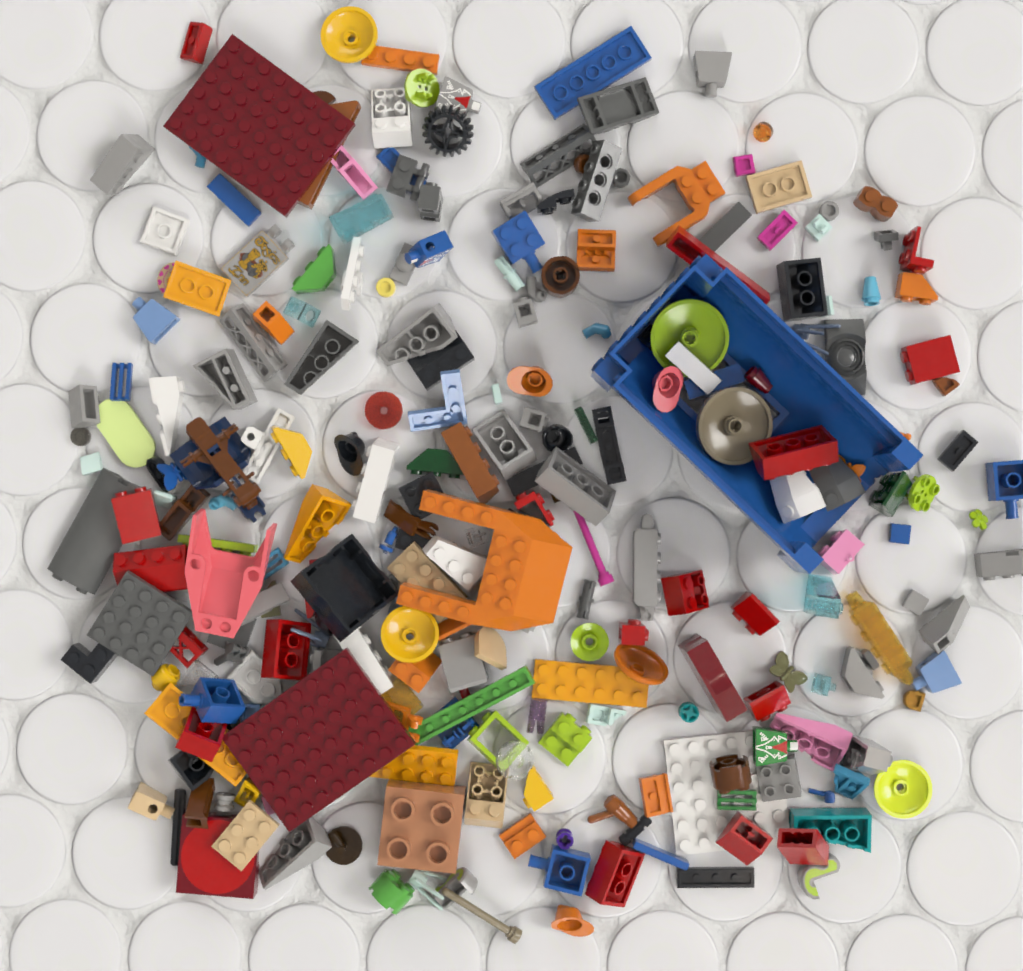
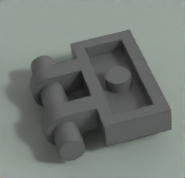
M399 154L386 191L405 198L407 191L412 193L410 200L417 202L421 184H424L425 179L429 176L428 170L430 165L423 163L421 169H417V160ZM413 175L418 177L415 186L410 185Z

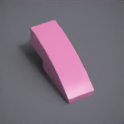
M341 145L335 152L336 154L340 151L336 161L332 158L331 163L364 200L378 187Z

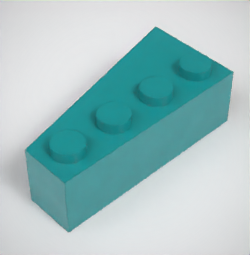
M789 808L790 828L818 829L824 840L828 843L845 845L848 848L862 849L865 852L871 853L872 815L867 808Z

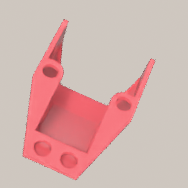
M201 508L193 515L185 565V577L195 631L228 638L235 637L262 588L277 523H273L266 530V537L256 555L247 556L213 548L205 509Z

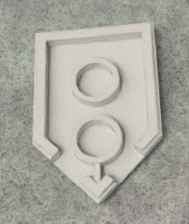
M253 650L243 659V663L239 664L226 678L235 680L238 690L254 704L269 703L282 694L281 679L261 678L262 658Z

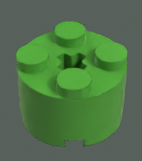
M385 869L371 884L369 890H374L372 892L373 897L385 909L391 907L394 909L391 913L397 915L413 897L415 889L409 883H404L400 879L401 875L395 869L391 871Z

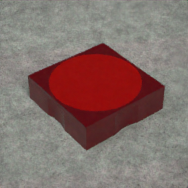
M209 812L207 819L208 829L186 827L187 818H185V813L182 815L176 893L254 899L258 890L259 851L246 867L240 871L211 847L238 814L221 815Z

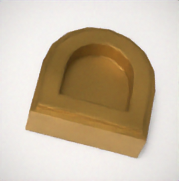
M908 690L903 695V703L906 707L921 712L926 693Z

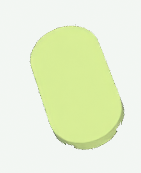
M110 398L104 400L99 404L100 423L97 424L98 429L125 465L129 467L146 466V461L155 456L156 443L130 404L126 401H111Z

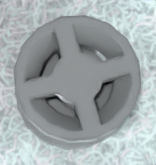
M228 792L216 793L217 803L214 809L222 812L233 811L234 806L232 803L235 799V794Z

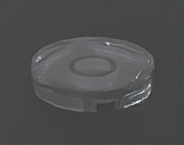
M519 740L506 742L499 748L496 755L498 771L502 776L511 780H519L526 777L534 765L532 749Z

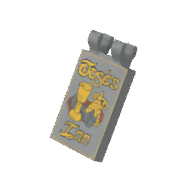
M276 224L269 229L267 234L261 230L220 268L246 297H249L289 260L286 254L295 247L289 238L282 245L275 240L282 233Z

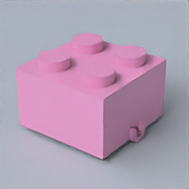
M847 529L836 531L829 539L831 543L823 546L817 552L824 559L820 564L833 575L839 574L849 562L854 561V556L865 544Z

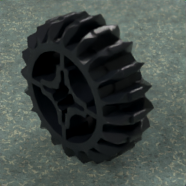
M443 104L441 110L439 107H435V113L430 111L428 113L429 117H425L424 121L426 124L422 126V129L425 131L422 136L428 137L425 140V144L431 143L430 150L437 149L436 155L440 151L443 152V157H446L447 152L453 157L454 151L460 155L461 149L466 151L467 145L471 144L472 140L470 138L474 136L471 130H473L474 126L469 124L471 118L465 119L466 111L462 114L459 113L460 107H457L455 111L453 110V105H450L449 109H447L446 105ZM447 117L445 123L434 125L438 119ZM453 119L461 125L462 129L454 125ZM449 123V129L451 132L447 138L446 128ZM435 134L441 136L443 142L439 141ZM462 137L457 143L449 144L452 138Z

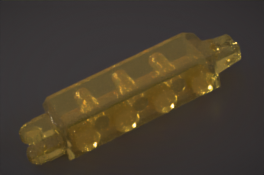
M857 591L848 594L845 598L850 607L849 612L851 616L849 618L855 626L858 625L861 629L860 635L865 642H869L872 646L870 650L875 658H880L883 663L881 667L887 675L890 674L897 677L900 683L912 684L914 678L908 670L912 666V660L876 604L865 601Z

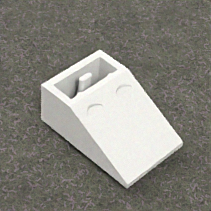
M404 87L371 90L374 149L413 146L410 102L405 98Z

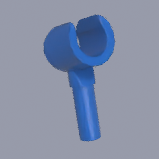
M809 788L808 793L824 796L825 803H835L834 792Z

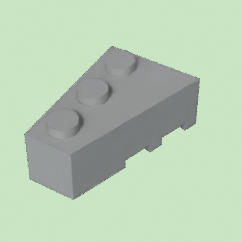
M121 134L90 181L106 195L120 193L126 182L154 152L155 148L137 134Z
M224 349L193 365L234 410H241L258 402L233 349Z

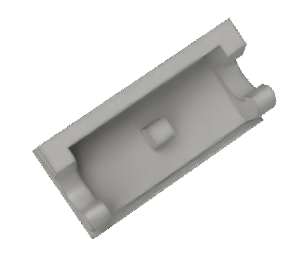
M534 182L502 199L500 206L510 220L523 211L529 213L536 209L543 199Z

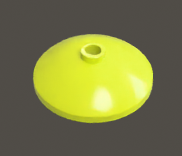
M909 760L892 761L887 772L877 774L873 791L876 802L883 811L893 817L906 819L917 816L928 806L932 797V782L928 773L917 763ZM901 783L902 788L897 790V785Z

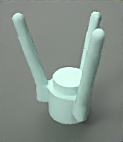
M415 870L409 883L442 911L443 907L423 888L444 900L443 895L426 884L428 880L426 875L446 880L448 877L430 871Z

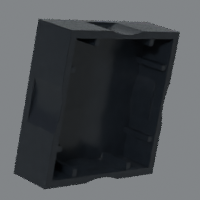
M353 534L333 547L325 556L318 558L290 581L339 642L343 641L398 596L399 592L385 573L375 565L368 552Z

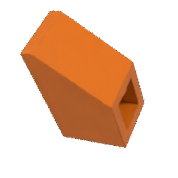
M902 272L898 275L895 298H900L902 302L919 301L921 305H931V303L938 300V295L923 275Z
M267 301L253 313V320L280 345L295 332L284 317Z

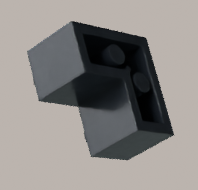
M76 643L69 648L61 658V661L92 684L99 680L118 655L100 643L97 644L92 652L81 643Z

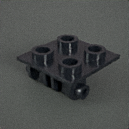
M433 471L398 488L411 515L420 519L433 514L419 510L423 490L429 489L444 493Z

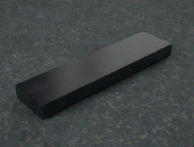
M575 447L564 451L581 465L583 464ZM545 461L506 480L513 496L519 495L538 485L535 479Z
M677 867V888H754V867H688L686 871Z

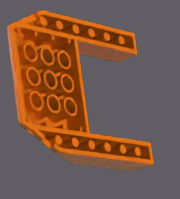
M429 489L423 490L419 510L494 529L476 601L404 582L400 585L396 604L468 624L506 631L554 623L573 547L555 531L551 530L540 518Z

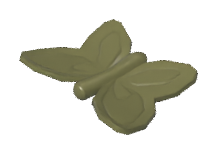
M783 651L777 654L775 659L776 665L769 669L771 674L780 677V681H784V685L789 693L793 692L795 685H801L808 680V677L803 672H791L794 667L790 666L788 668V656Z

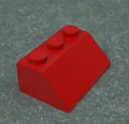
M282 619L266 620L261 678L300 681L307 676L310 638L294 633L290 629L295 628L311 634V623Z
M606 840L594 867L592 877L588 882L585 895L601 905L625 907L645 853L629 846H624L619 842Z

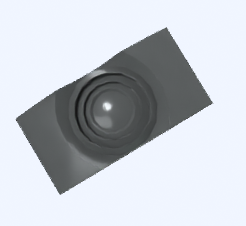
M646 77L577 98L590 135L609 132L620 126L637 123L659 113Z
M863 319L824 320V324L841 325L840 328H824L825 351L829 352V355H825V361L860 395H865L867 370L865 364L866 336Z

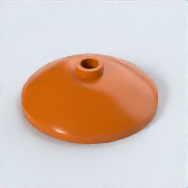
M621 644L616 647L614 651L616 664L633 681L645 685H658L663 683L668 677V668L665 662L649 648L641 645Z

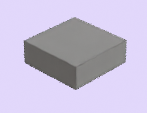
M911 589L902 606L920 616L929 599Z

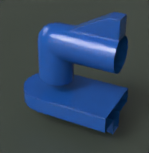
M394 526L392 531L388 532L385 543L393 544L394 539L397 537L396 531L398 527ZM382 543L379 545V548L383 549L385 554L388 552L393 553L395 550Z

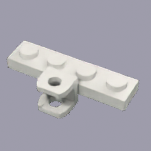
M353 236L347 270L343 272L341 282L342 310L349 311L351 303L355 302V292L353 290H356L357 296H361L363 273L360 272V257L364 256V245H361V237Z
M278 408L265 433L255 427L246 428L241 441L255 450L249 460V464L243 471L246 476L251 472L255 473L249 480L257 484L260 483L280 446V443H275L270 435L273 432L271 427L277 426L289 430L295 416ZM250 433L254 434V440L248 438Z

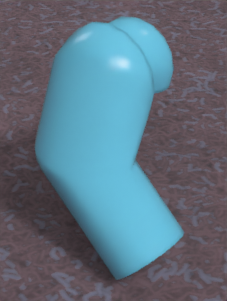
M222 494L211 498L208 503L209 508L212 510L224 506L233 511L237 508L230 497L227 495L222 496Z

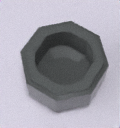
M619 168L615 171L612 183L615 187L623 188L629 184L631 176L626 169Z

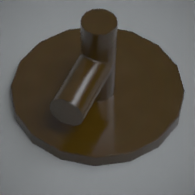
M340 826L328 834L332 847L326 852V855L332 862L339 865H347L353 863L360 856L363 842L355 829L348 826Z

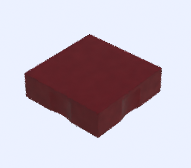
M696 634L678 645L715 711L726 722L748 710L708 640Z

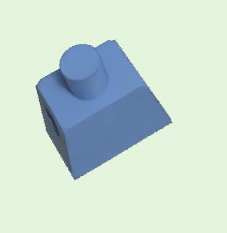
M138 297L132 303L138 310L133 319L146 338L153 344H156L181 320L153 299L146 303L141 297Z
M944 650L940 654L932 653L918 664L915 669L919 676L910 681L916 691L925 687L930 693H936L962 684Z

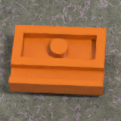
M662 773L639 778L645 817L648 818L673 812L667 774Z
M529 813L500 833L499 837L514 859H516L545 839L546 835L532 814Z

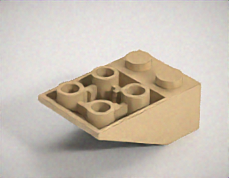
M470 763L464 817L465 825L502 828L509 766L504 771H499L493 764Z

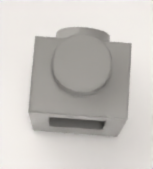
M527 297L517 299L516 303H513L519 328L538 322L532 298L527 300ZM523 309L528 310V314L526 316L521 314V311Z
M524 407L519 427L542 432V428H547L549 418H546L547 413ZM533 417L538 419L537 424L531 423Z

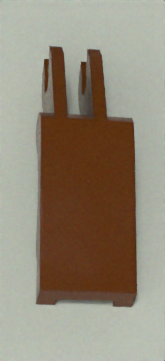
M390 499L383 516L410 536H414L416 533L431 540L432 537L427 533L433 536L436 535V532L430 528L432 527L438 531L439 528L435 523L423 521L418 517L412 516Z

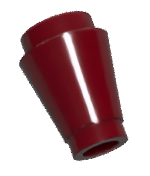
M753 366L744 375L746 382L764 394L768 393L773 387L760 367Z

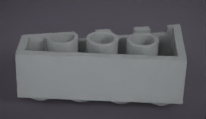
M852 735L842 766L854 772H860L864 776L887 772L888 767L892 764L893 756L891 751L875 741Z

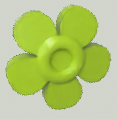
M976 509L974 512L969 513V518L973 520L972 525L975 528L979 527L981 530L987 528L988 518L985 515L982 516L981 510Z

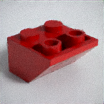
M702 570L661 578L668 616L688 614L709 607Z
M737 811L715 842L745 865H749L762 855L773 838L767 831Z

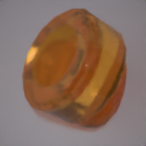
M759 122L753 129V135L759 142H767L773 135V128L767 122Z

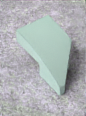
M589 703L585 722L611 726L615 720L624 716L627 711Z

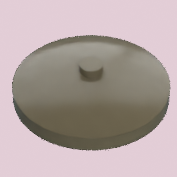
M735 386L720 389L710 395L701 406L696 420L697 438L702 449L712 459L728 465H740L752 461L753 458L748 443L771 438L773 428L772 414L765 400L750 389Z

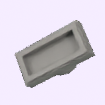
M404 243L389 278L407 286L415 265L414 263L408 264L404 255L413 246Z

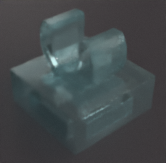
M815 673L811 692L828 696L829 691H835L836 684L831 683L832 677Z

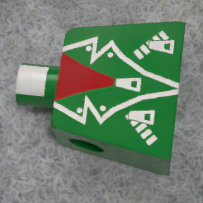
M752 726L753 764L755 766L787 761V752L798 751V741L787 740L786 732Z

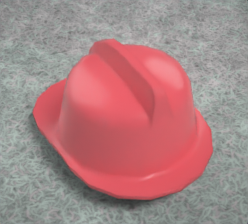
M675 366L664 368L655 374L652 379V399L654 406L660 412L667 413L672 411L679 400L684 379L681 370Z

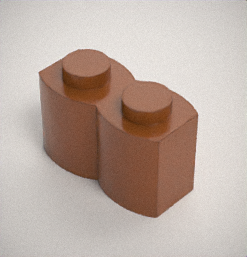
M870 186L863 187L853 202L859 210L870 212L875 219L883 222L890 219L898 207L895 200L888 196H882L878 190Z

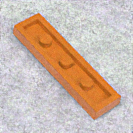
M375 46L373 51L361 63L365 66L408 72L416 69H426L437 76L440 56L439 54Z

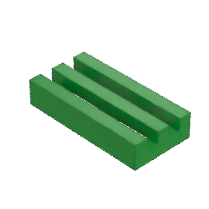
M736 789L730 790V793H727L731 795H752V798L721 797L717 790L718 810L757 811L756 790L740 791ZM721 802H739V803H752V804H751V805H724V804H721Z

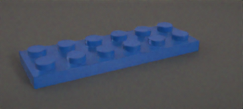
M632 26L537 84L534 86V89L553 119L556 120L579 105L577 102L578 97L606 89L649 62L652 57Z

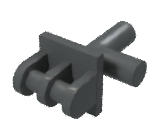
M226 641L225 653L214 659V664L219 666L226 661L242 664L243 658L249 655L250 648Z

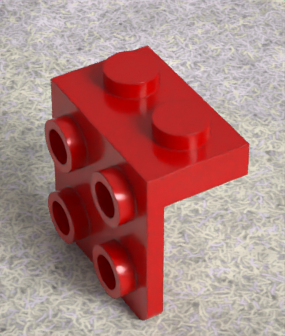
M916 226L908 234H905L902 245L905 246L904 252L900 254L898 263L901 264V271L923 275L933 268L934 260L916 257L921 232L920 226Z
M533 491L527 495L524 492L515 497L517 501L514 504L518 510L535 501L550 527L554 525L552 521L555 518L549 509H544L542 504L545 501L540 493L536 494Z

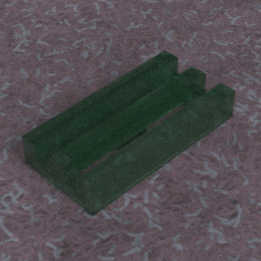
M580 406L574 409L590 445L597 442L598 439L583 408Z

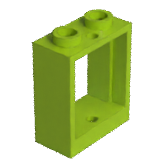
M496 710L491 713L488 711L481 718L483 722L478 727L475 725L468 734L470 736L467 740L499 771H504L527 746L529 741ZM494 719L517 739L516 743L500 761L477 740Z

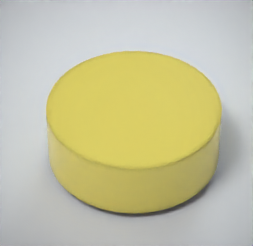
M382 278L377 282L376 290L380 296L388 298L395 293L396 286L390 278Z

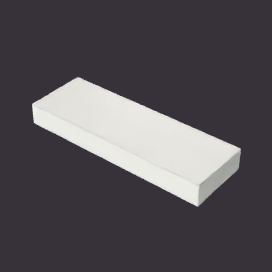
M679 341L665 354V357L707 395L722 381Z

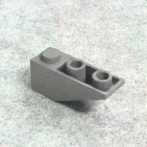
M964 595L954 600L950 606L938 613L934 619L926 623L919 630L924 642L937 654H940L954 642L970 606Z

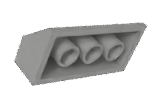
M558 447L553 449L535 479V482L541 488L546 489L556 499L561 500L571 510L576 511L586 521L595 526L610 513L616 494L613 488Z

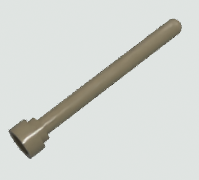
M446 887L442 889L444 896L505 933L507 940L513 944L519 941L522 935L521 929L516 926H507Z

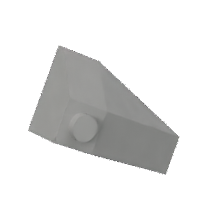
M310 817L290 831L285 839H281L279 842L281 846L275 854H271L259 872L263 889L266 890L318 860L332 847L327 832L313 817Z

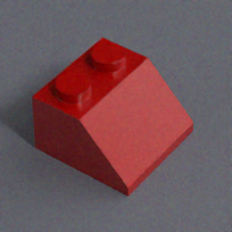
M747 591L730 607L733 610L731 614L739 622L743 620L747 624L745 628L752 635L756 633L761 636L780 622L753 593Z
M778 681L743 698L753 718L756 721L760 720V722L771 717L770 714L776 711L779 713L788 708L787 705L791 704L786 688Z
M192 707L175 748L212 762L221 746L227 724L201 722L196 708Z

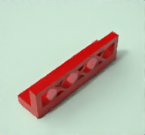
M185 626L178 637L179 646H173L170 651L186 668H189L209 648ZM183 649H189L194 654L190 661L183 656Z

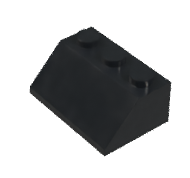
M821 258L783 261L776 265L784 322L828 315Z
M457 331L458 338L443 349L407 360L427 391L442 382L441 371L462 369L475 360Z

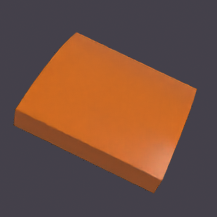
M578 229L576 264L579 270L614 272L616 230Z

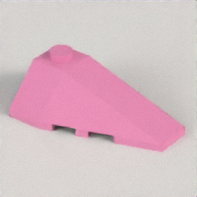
M776 713L769 726L772 729L786 732L787 740L798 741V750L807 752L812 756V761L831 771L834 770L835 764H839L844 757L853 733L833 724Z

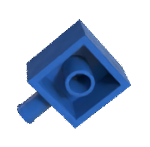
M523 211L491 232L511 265L520 259H525L533 274L543 268L535 255V250L544 245L545 242L526 211Z
M1023 460L985 463L988 501L1003 500L1005 502L1006 519L1019 518L1017 501L1023 499Z
M200 677L191 694L182 693L179 697L180 706L195 707L201 722L236 724L246 708L235 680Z
M552 844L550 856L547 859L530 854L528 867L544 870L543 886L545 888L582 897L591 857L590 853L571 848L563 850L558 845Z

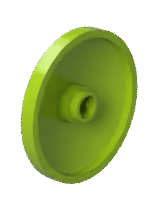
M682 299L666 306L656 317L651 330V347L657 361L663 368L675 366L665 357V354L679 341L712 371L723 360L727 352L729 330L723 315L713 305L699 299Z

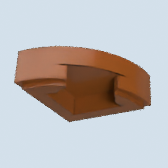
M947 377L937 378L932 381L942 396H946L960 385L956 380Z

